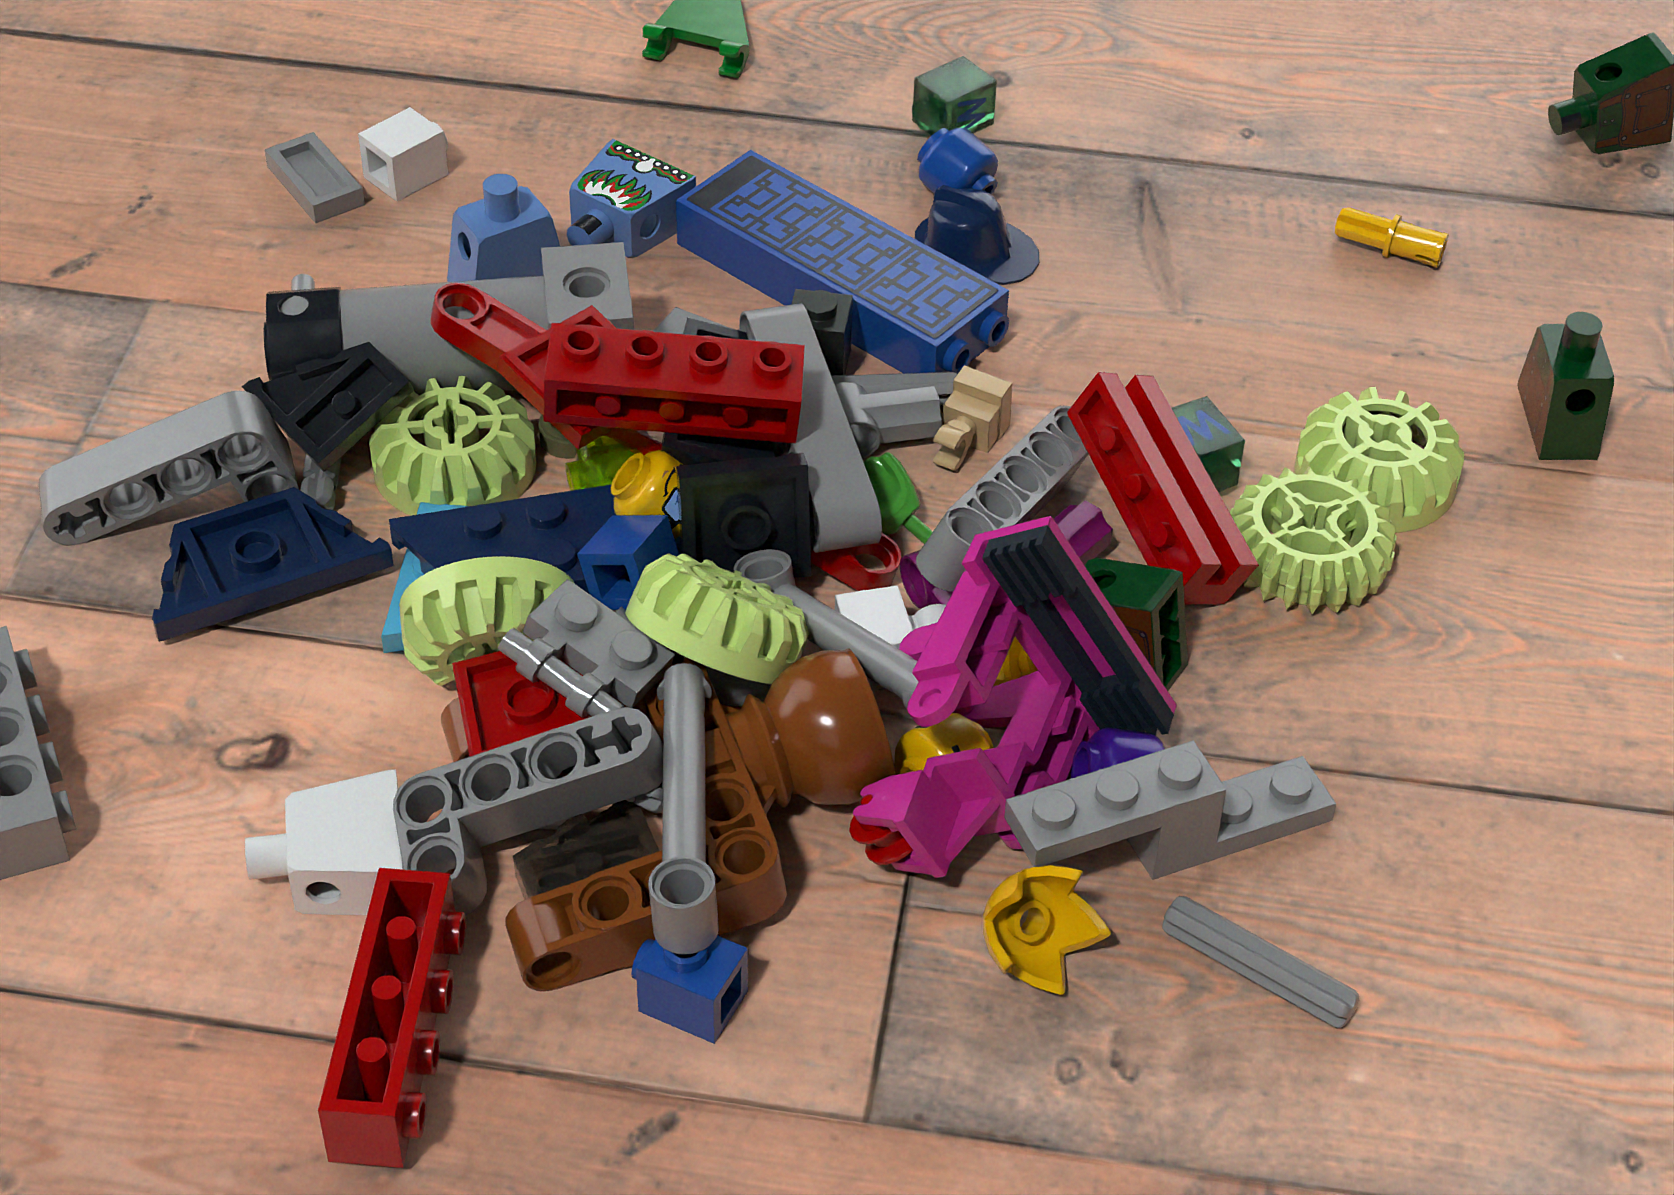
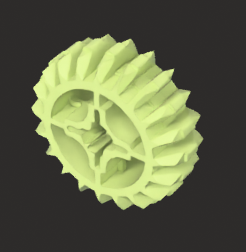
M1309 466L1304 474L1296 475L1288 468H1284L1278 478L1263 474L1257 485H1246L1244 493L1240 496V499L1235 500L1234 508L1230 511L1232 518L1259 564L1245 580L1244 587H1260L1263 601L1274 597L1283 599L1286 610L1294 603L1306 605L1311 614L1314 613L1319 605H1326L1336 613H1338L1345 602L1359 606L1367 594L1377 593L1378 587L1383 583V579H1386L1387 572L1392 568L1395 555L1396 526L1391 523L1389 518L1390 508L1378 505L1376 492L1358 491L1357 479L1347 482L1337 480L1335 471H1332L1328 476L1315 475Z

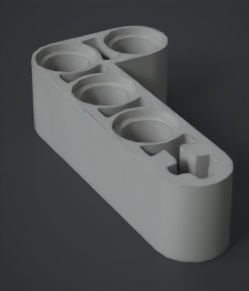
M247 391L223 393L55 464L45 470L39 478L38 485L44 532L53 542L62 545L85 543L228 482L233 484L244 502L292 487L299 489L288 440L271 417L263 402L256 395Z
M624 707L419 773L407 779L398 788L393 799V813L403 869L443 873L455 869L451 875L455 911L465 912V915L474 912L483 902L487 892V878L481 852L482 846L611 805L657 788L663 782V742L644 713L638 709ZM575 766L568 775L556 779L563 770ZM504 788H508V790L503 796L496 800H492V798L495 796L497 792ZM443 809L435 819L427 822L434 812Z

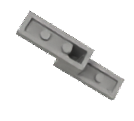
M1193 740L1006 799L1004 818L1033 867L1044 866L1127 839L1150 877L1154 880L1333 820L1336 802L1303 756L1221 782Z

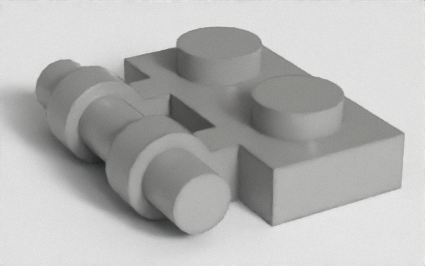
M568 579L528 615L523 630L524 634L512 628L505 634L498 646L500 652L517 663L516 671L532 683L541 680L567 698L565 706L582 718H585L587 715L595 716L613 709L624 708V705L633 708L664 677L666 670L671 667L675 657L673 652L644 634L633 624Z

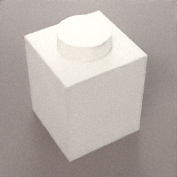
M411 107L358 133L364 178L396 202L448 175L446 157L448 142L444 131L438 124L430 122Z

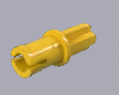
M1350 207L1342 208L1335 225V234L1337 236L1383 249V257L1388 258L1390 254L1413 259L1435 268L1439 267L1449 236L1445 232L1426 229L1402 221V216L1398 214L1391 220Z

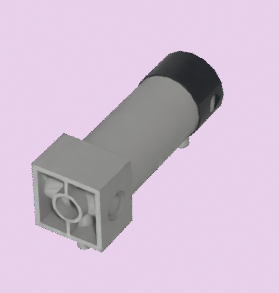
M624 243L541 248L543 275L341 290V287L315 288V281L311 276L307 274L296 275L292 279L291 290L272 291L266 294V322H264L263 330L269 381L297 372L295 365L317 358L331 359L342 350L370 342L410 381L414 388L413 392L418 395L426 391L427 381L431 378H436L440 388L456 387L459 376H466L471 387L476 391L487 381L504 391L516 390L499 372L443 339L433 330L430 320L434 296L438 289L446 284L456 282L472 285L546 330L551 328V323H560L591 305L616 328L634 330ZM452 306L444 309L450 316L455 318L469 319L474 317L471 311L463 307Z

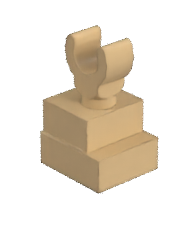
M963 366L953 380V393L943 405V425L939 428L933 442L942 446L934 457L933 463L956 471L963 462L969 447L985 453L990 451L997 439L1000 440L1010 426L1011 382L971 367Z

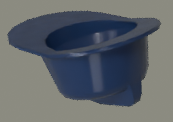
M946 185L938 187L934 193L929 217L923 220L915 230L916 240L997 284L1006 285L1021 282L1033 275L1039 265V249L1032 238L1020 229L1005 222L1000 204L993 195L984 190L973 188L955 189Z

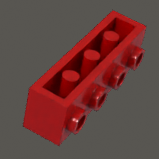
M551 323L544 376L543 422L796 443L802 403L805 345L664 333L650 330L597 327L583 324Z
M391 868L378 869L318 1108L328 1162L403 1168L410 1138L421 1139L426 1120L427 1099L426 1094L420 1093L424 1075L434 1076L437 1071L440 1055L439 1030H434L437 1014H448L450 1011L454 980L452 970H447L450 955L462 954L466 936L465 912L455 911L450 873Z

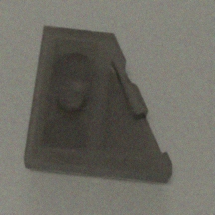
M623 800L612 804L611 807L589 821L582 814L572 817L561 824L553 835L544 839H538L513 855L516 879L525 900L529 897L585 879L599 871L658 852L659 848L641 807L637 806L634 802Z

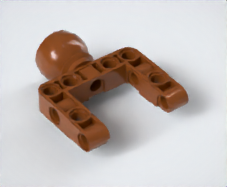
M667 648L675 654L671 666L687 663L699 667L703 671L705 680L712 690L711 698L705 697L704 713L706 864L712 869L715 876L719 923L718 936L764 921L775 915L784 905L787 896L785 878L777 841L766 817L773 802L785 808L788 806L792 794L795 793L812 803L851 805L862 800L860 792L864 787L888 776L895 775L890 744L874 694L862 666L850 649L819 651L800 658L773 681L764 702L748 694L741 710L720 704L703 664ZM664 677L633 707L648 717L662 742L663 719L665 716L664 699H658L657 688L664 680ZM456 698L444 708L441 714V724L453 762L470 757L459 698ZM662 850L599 871L585 879L529 897L516 904L509 911L505 918V926L522 980L528 988L536 991L556 990L615 969L633 966L634 959L641 945L649 938L655 940L648 881L654 868L662 862Z

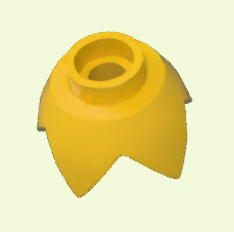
M1053 865L1031 867L1007 877L994 889L983 913V936L989 955L1003 974L1011 973L1035 988L1063 995L1066 988L1064 955L1091 946L1110 936L1109 928L1098 913L1074 891L1083 873L1082 870ZM1028 910L1027 918L1020 927L1021 917Z

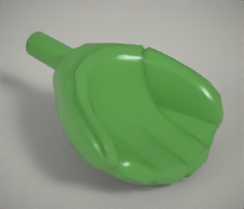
M889 452L884 453L880 457L871 456L863 463L879 504L882 533L885 535L894 534L904 526L925 544L933 531L914 515L920 507V502L907 471L901 462Z

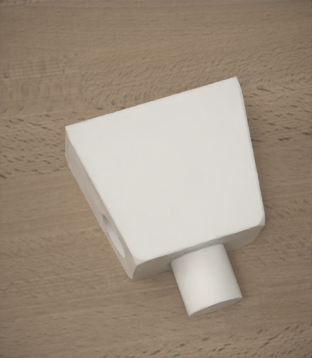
M396 769L291 793L285 799V834L245 838V856L249 880L288 875L294 909L302 914L367 915L378 869H403L393 813V799L399 788Z

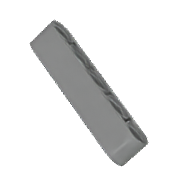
M800 303L743 311L739 319V331L747 332L748 340L805 345L802 403L797 442L774 443L779 456L804 453L808 464L810 545L815 553L878 543L881 539L882 523L877 497L805 306Z
M1070 406L1054 408L948 509L916 557L917 567L928 582L940 589L954 591L963 572L966 571L961 563L976 534L1031 521L1069 482L1088 456L1086 448L1067 415V411L1071 408Z

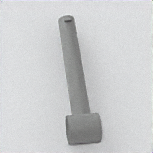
M772 549L759 550L743 556L736 562L734 571L742 572V577L755 583H765L771 586V592L792 599L793 606L803 610L809 633L807 639L825 651L850 649L856 655L866 677L902 698L903 704L907 708L908 702L918 684V680L912 674L917 660H914L910 655L797 588L791 558L785 552Z
M687 663L676 664L668 668L664 674V680L657 688L658 699H664L665 715L663 719L662 862L654 868L648 881L654 937L661 947L676 954H693L704 950L713 943L719 931L715 876L712 869L706 864L704 713L705 697L711 698L712 690L705 680L703 671L699 667Z

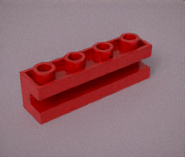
M1098 372L1067 411V415L1148 566L1183 572L1185 604H1225L1259 564L1154 376L1134 375L1127 386L1124 387L1117 373Z

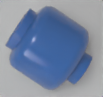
M942 128L935 132L919 151L917 158L920 162L918 175L922 183L932 193H935L938 187L946 185L955 189L973 188L984 190L992 195L997 187L998 182L994 179L998 167V159L995 153L966 128H954L950 131L947 128Z

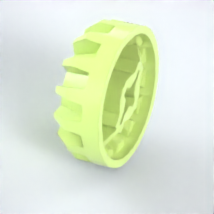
M459 376L456 387L440 388L436 378L429 379L426 391L423 394L418 395L412 392L374 427L375 431L369 437L373 475L379 492L392 506L410 516L417 515L420 502L437 505L475 506L518 499L527 490L536 472L534 426L528 420L525 406L512 396H505L504 390L488 381L478 391L474 390L466 376ZM491 428L489 433L480 440L479 429ZM424 433L425 446L417 442L411 434Z
M1369 387L1361 392L1358 401L1346 391L1329 399L1328 404L1326 403L1314 409L1308 415L1305 429L1300 434L1294 472L1296 475L1304 474L1310 466L1315 475L1328 476L1332 471H1335L1336 479L1342 482L1357 479L1358 491L1376 492L1378 505L1390 508L1389 518L1391 523L1396 526L1395 533L1425 527L1438 520L1448 511L1457 492L1464 463V452L1458 445L1459 435L1447 419L1439 420L1440 414L1429 402H1425L1415 409L1409 406V397L1404 391L1399 390L1395 400L1379 398L1376 387ZM1411 439L1423 445L1425 448L1422 449L1421 447L1413 443Z
M668 553L646 565L625 611L628 620L636 628L663 646L718 671L766 684H772L786 668L801 658L809 635L803 610L793 606L792 599L789 597L774 594L771 592V586L765 583H755L742 577V572L740 571L730 572L719 568L713 561L707 559L701 563L687 554H680L676 557Z
M519 557L473 558L436 568L412 582L401 596L399 607L405 657L423 675L426 674L439 686L453 680L455 681L452 663L499 651L498 646L510 629L515 628L524 634L523 630L528 615L567 579L573 583L574 581L569 575L555 566Z

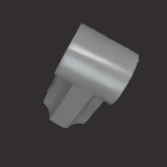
M843 382L835 384L862 460L872 455L879 447V444L934 438L942 426L940 400L935 386L867 394V391L862 386L855 383Z

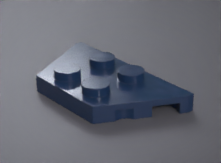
M611 485L392 518L389 519L391 540L398 550L407 547L420 560L421 572L423 574L447 564L473 558L519 557L541 561L557 567L569 575L575 585L589 594L577 553L612 515H616L613 502L615 496L611 493Z
M295 487L176 523L173 526L169 543L171 557L165 562L161 577L163 595L160 608L154 609L152 615L155 634L158 641L161 642L394 566L392 549L389 543L380 537L371 543L354 533L350 519L334 510L321 508L316 503V499Z

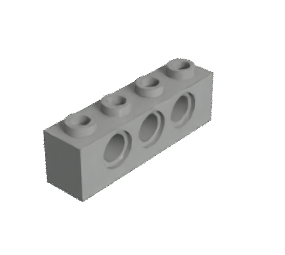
M7 626L0 628V880L70 861L63 833L76 830L66 790L56 793L51 791L50 784L63 781L53 742L39 745L37 736L50 733L40 694L26 698V689L38 687L28 650L23 649L14 652Z

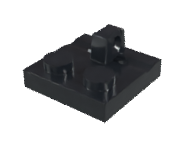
M804 453L787 454L773 458L758 457L676 466L681 554H687L701 563L706 559L713 561L719 568L734 573L736 562L743 556L759 550H779L790 556L794 578L811 576L808 464Z

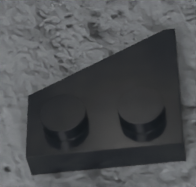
M370 342L342 350L331 359L317 358L295 365L297 370L295 373L264 383L258 377L249 380L242 386L245 391L256 395L263 402L276 424L323 472L331 467L414 391L410 381Z

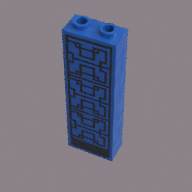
M749 150L676 200L678 245L783 305L792 304L795 289L824 290L830 293L853 295L851 344L902 373L955 372L958 374L964 365L968 366L973 359L987 348L999 344L1008 330V289L752 150Z

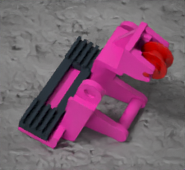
M1052 516L976 534L961 563L966 571L963 572L938 622L914 629L901 641L899 649L913 657L914 660H917L912 674L918 680V684L907 706L909 715L917 725L921 727L933 726L948 718L952 713H958L981 725L982 728H1007L997 748L984 751L981 748L927 758L923 770L888 776L864 787L860 792L862 805L857 806L853 810L854 816L850 822L849 832L854 841L866 844L865 852L871 862L877 865L891 863L896 870L933 875L934 878L946 876L952 860L973 836L998 833L1007 847L1021 849L1020 843L1004 818L1006 799L1066 781L1072 767L1074 754L1082 739L1088 741L1096 731L1108 727L1146 732L1155 736L1158 729L1162 735L1169 734L1177 704ZM1016 637L1038 671L993 686L1013 639Z

